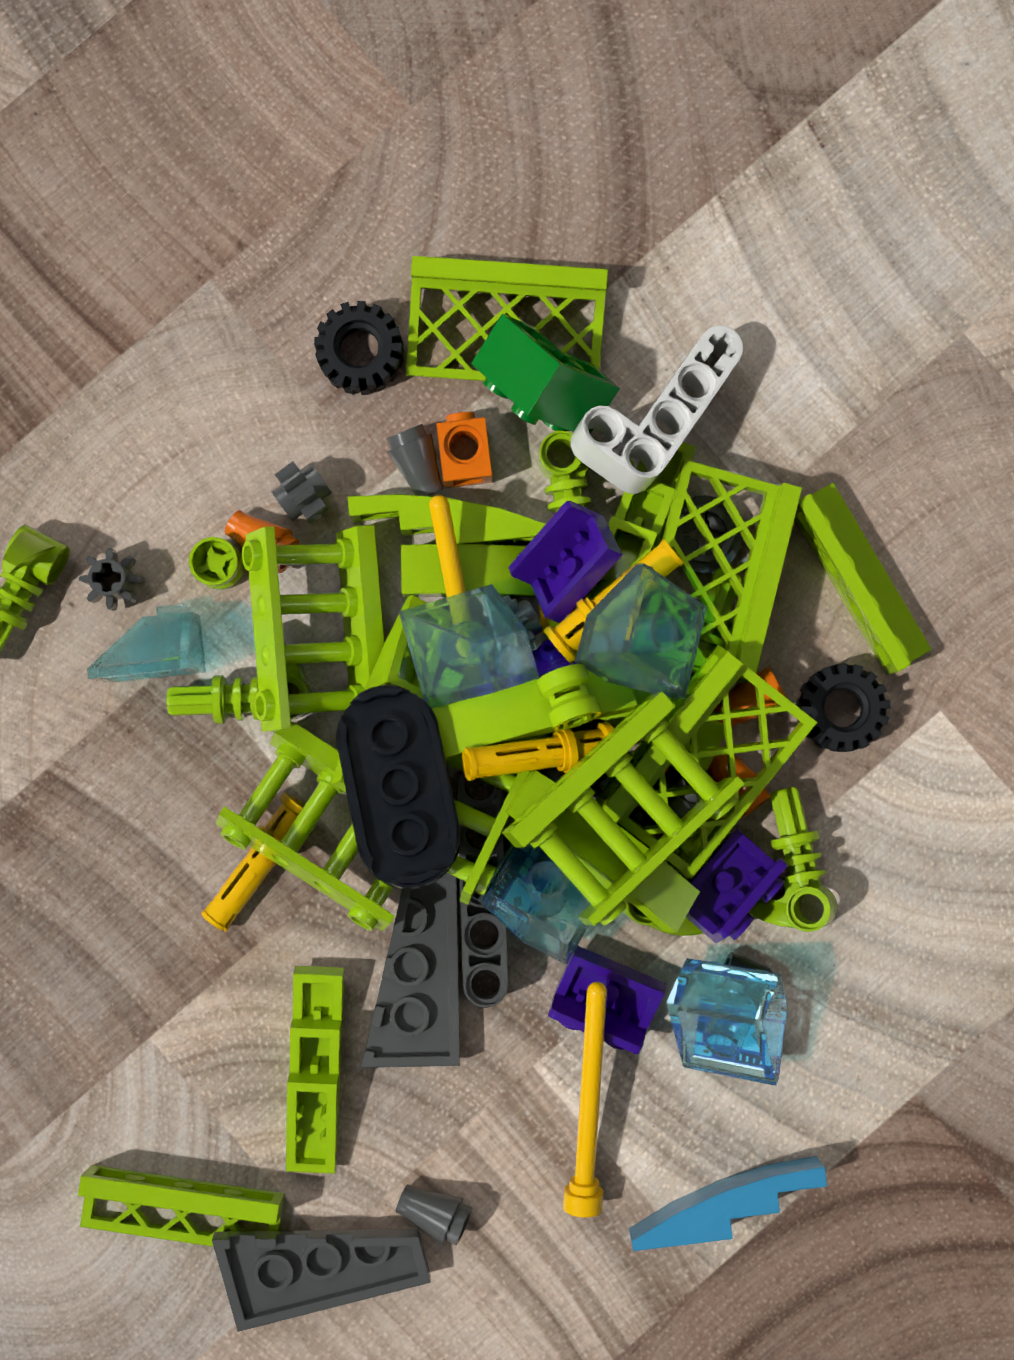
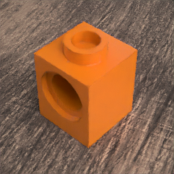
M458 412L447 415L446 422L436 423L445 489L492 483L485 417L475 418L474 412ZM459 438H470L476 442L478 450L472 458L460 460L450 452L452 444Z

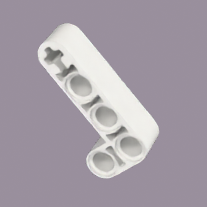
M717 325L709 328L687 355L639 425H636L609 406L591 408L584 415L571 436L573 454L582 463L618 489L631 494L645 491L664 470L740 360L743 353V343L740 336L727 326ZM711 353L718 357L712 368L704 364ZM682 385L691 387L696 392L698 398L687 395ZM656 421L666 423L671 428L672 435L663 433L658 428ZM589 429L601 431L605 435L607 443L594 440L589 433ZM629 458L641 460L645 464L647 472L636 470L631 465Z

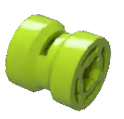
M204 538L194 545L189 554L188 563L191 573L196 580L212 589L225 590L231 588L243 576L244 565L241 553L231 543L222 538Z
M572 664L558 668L541 676L536 682L541 696L549 701L551 711L548 716L555 731L580 726L596 719L602 714L597 698L589 693L587 684L590 678L584 664Z

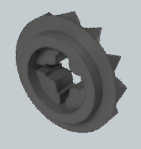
M707 495L691 497L697 509L717 498ZM723 503L702 513L705 515V522L708 523V528L712 532L726 534L736 528ZM684 504L680 519L689 514ZM693 519L678 527L675 535V540L685 557L700 548L697 539L683 536V533H689L698 529ZM740 532L718 544L729 564L740 551L743 541ZM711 550L706 551L705 555H699L689 561L692 569L701 574L714 572L715 569L721 568Z

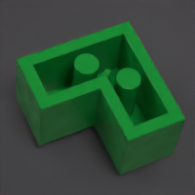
M503 313L471 363L486 377L483 382L485 387L502 398H509L514 403L511 410L518 417L533 425H536L538 420H541L554 431L574 432L584 415L591 408L609 406L620 390L616 384L591 363L562 352L533 326Z

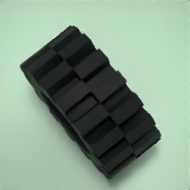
M357 301V306H350L349 302L340 304L341 310L335 312L331 309L326 314L328 317L325 323L320 321L317 327L319 334L318 337H314V346L318 364L331 384L337 389L339 387L343 388L345 393L354 395V391H359L362 395H369V390L375 388L379 392L386 388L385 383L388 380L393 382L397 377L396 371L398 367H402L404 347L399 327L396 326L394 318L389 313L385 314L382 311V307L373 304V307H369L366 301ZM365 331L373 335L377 340L378 352L370 363L363 366H354L343 359L341 345L343 340L352 332Z
M836 664L813 673L809 677L808 682L803 683L799 690L802 693L800 698L796 700V706L817 721V724L806 736L814 740L815 745L834 752H850L869 746L872 740H877L881 736L882 732L880 730L882 726L888 724L889 717L886 716V709H891L890 700H885L884 693L887 690L884 684L879 685L875 680L878 676L872 671L866 672L863 670V666L857 664ZM837 689H846L853 692L860 702V715L848 727H838L832 724L825 714V701L829 694Z

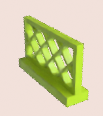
M412 256L406 376L484 381L486 377L480 371L472 370L460 354L481 336L486 340L488 337L486 331L497 323L502 313L521 321L511 309L526 296L539 297L551 311L534 328L539 331L556 317L574 338L561 351L566 353L578 343L590 357V363L600 371L608 269ZM422 289L442 290L454 304L434 324L420 310ZM450 291L469 293L458 301ZM477 293H488L493 296L503 309L481 328L463 306ZM498 294L516 295L517 297L507 305ZM547 298L566 300L555 308ZM573 300L595 301L593 322L577 334L560 312ZM459 310L477 332L455 350L438 331V328ZM420 318L429 327L421 336H419ZM593 329L590 349L582 338ZM434 333L451 352V355L437 368L417 366L418 346ZM457 359L465 370L449 369L446 367Z
M684 459L681 463L662 540L664 539L683 561L684 564L681 567L695 592L673 604L663 587L664 579L652 588L648 593L634 651L700 668L707 658L703 656L694 639L717 627L727 644L726 650L754 673H757L802 487L784 482L778 486ZM693 475L709 480L719 497L697 509L687 493L690 476ZM722 484L729 485L735 488L726 492ZM743 490L764 495L759 515L746 522L743 521L730 498ZM723 503L736 528L715 539L701 514ZM684 504L689 514L680 519ZM693 519L707 544L685 557L675 540V535L678 527ZM757 522L753 537L748 527ZM740 532L750 549L747 562L732 569L718 544ZM711 550L725 575L703 587L689 561ZM745 570L741 584L736 574ZM728 579L738 595L736 609L721 617L706 592ZM699 596L713 622L691 635L676 609ZM660 598L666 609L656 614ZM667 614L671 616L684 638L669 648L649 642L653 622ZM733 617L731 629L729 632L724 621ZM687 644L692 654L676 649ZM742 675L737 680L740 683L749 682Z
M720 645L715 648L672 702L676 707L664 717L670 723L667 729L683 747L690 740L691 751L688 752L698 763L699 758L727 754L729 778L737 777L734 753L761 750L763 768L756 777L741 779L744 783L741 788H747L740 797L738 791L734 794L738 801L724 816L717 820L708 818L699 827L701 845L688 861L675 851L666 858L667 861L691 879L817 724V721ZM742 675L755 686L757 707L730 710L728 692ZM764 693L777 704L765 706ZM721 702L722 711L712 713ZM787 711L800 721L787 738L768 739L766 714ZM758 715L761 742L733 745L731 718ZM723 720L726 746L698 750L696 732L701 725L708 721ZM642 740L632 752L630 763L651 787H653L657 780L659 781V790L655 791L667 805L668 797L695 794L696 804L702 799L691 786L666 788L665 770L671 763L652 742L646 744ZM778 748V750L770 758L769 749ZM613 776L595 799L615 823L618 822L650 848L659 840L652 834H665L659 825L642 827L629 817L639 803L615 776ZM716 826L707 837L706 827Z

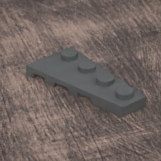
M446 873L439 880L428 886L417 889H402L361 1068L460 1066L457 877Z
M419 1229L214 1232L212 1237V1243L238 1332L431 1283V1274Z

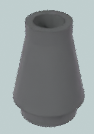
M423 424L387 438L391 449L387 453L416 496H429L444 489L440 481L432 433L427 435Z
M407 1184L400 1196L395 1212L405 1216L442 1245L448 1241L457 1246L466 1229L473 1208L463 1204V1198L418 1189Z

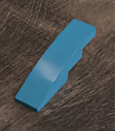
M817 1156L765 1165L715 1181L670 1202L630 1227L629 1235L633 1251L733 1239L730 1219L780 1213L779 1192L827 1187L825 1166Z

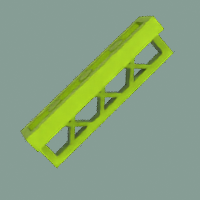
M832 482L817 492L801 498L798 503L795 521L885 674L900 672L910 666V662L932 650L835 484Z
M91 1165L80 1177L78 1196L84 1197L80 1227L214 1247L212 1243L214 1232H224L228 1228L231 1231H242L237 1224L238 1220L269 1224L268 1231H279L285 1193ZM97 1199L123 1202L127 1206V1209L115 1218L94 1215ZM144 1205L171 1209L176 1216L164 1225L152 1224L139 1207ZM132 1213L137 1221L125 1220V1218ZM198 1213L218 1216L224 1220V1223L212 1232L200 1231L188 1214ZM181 1221L185 1228L173 1227V1225Z

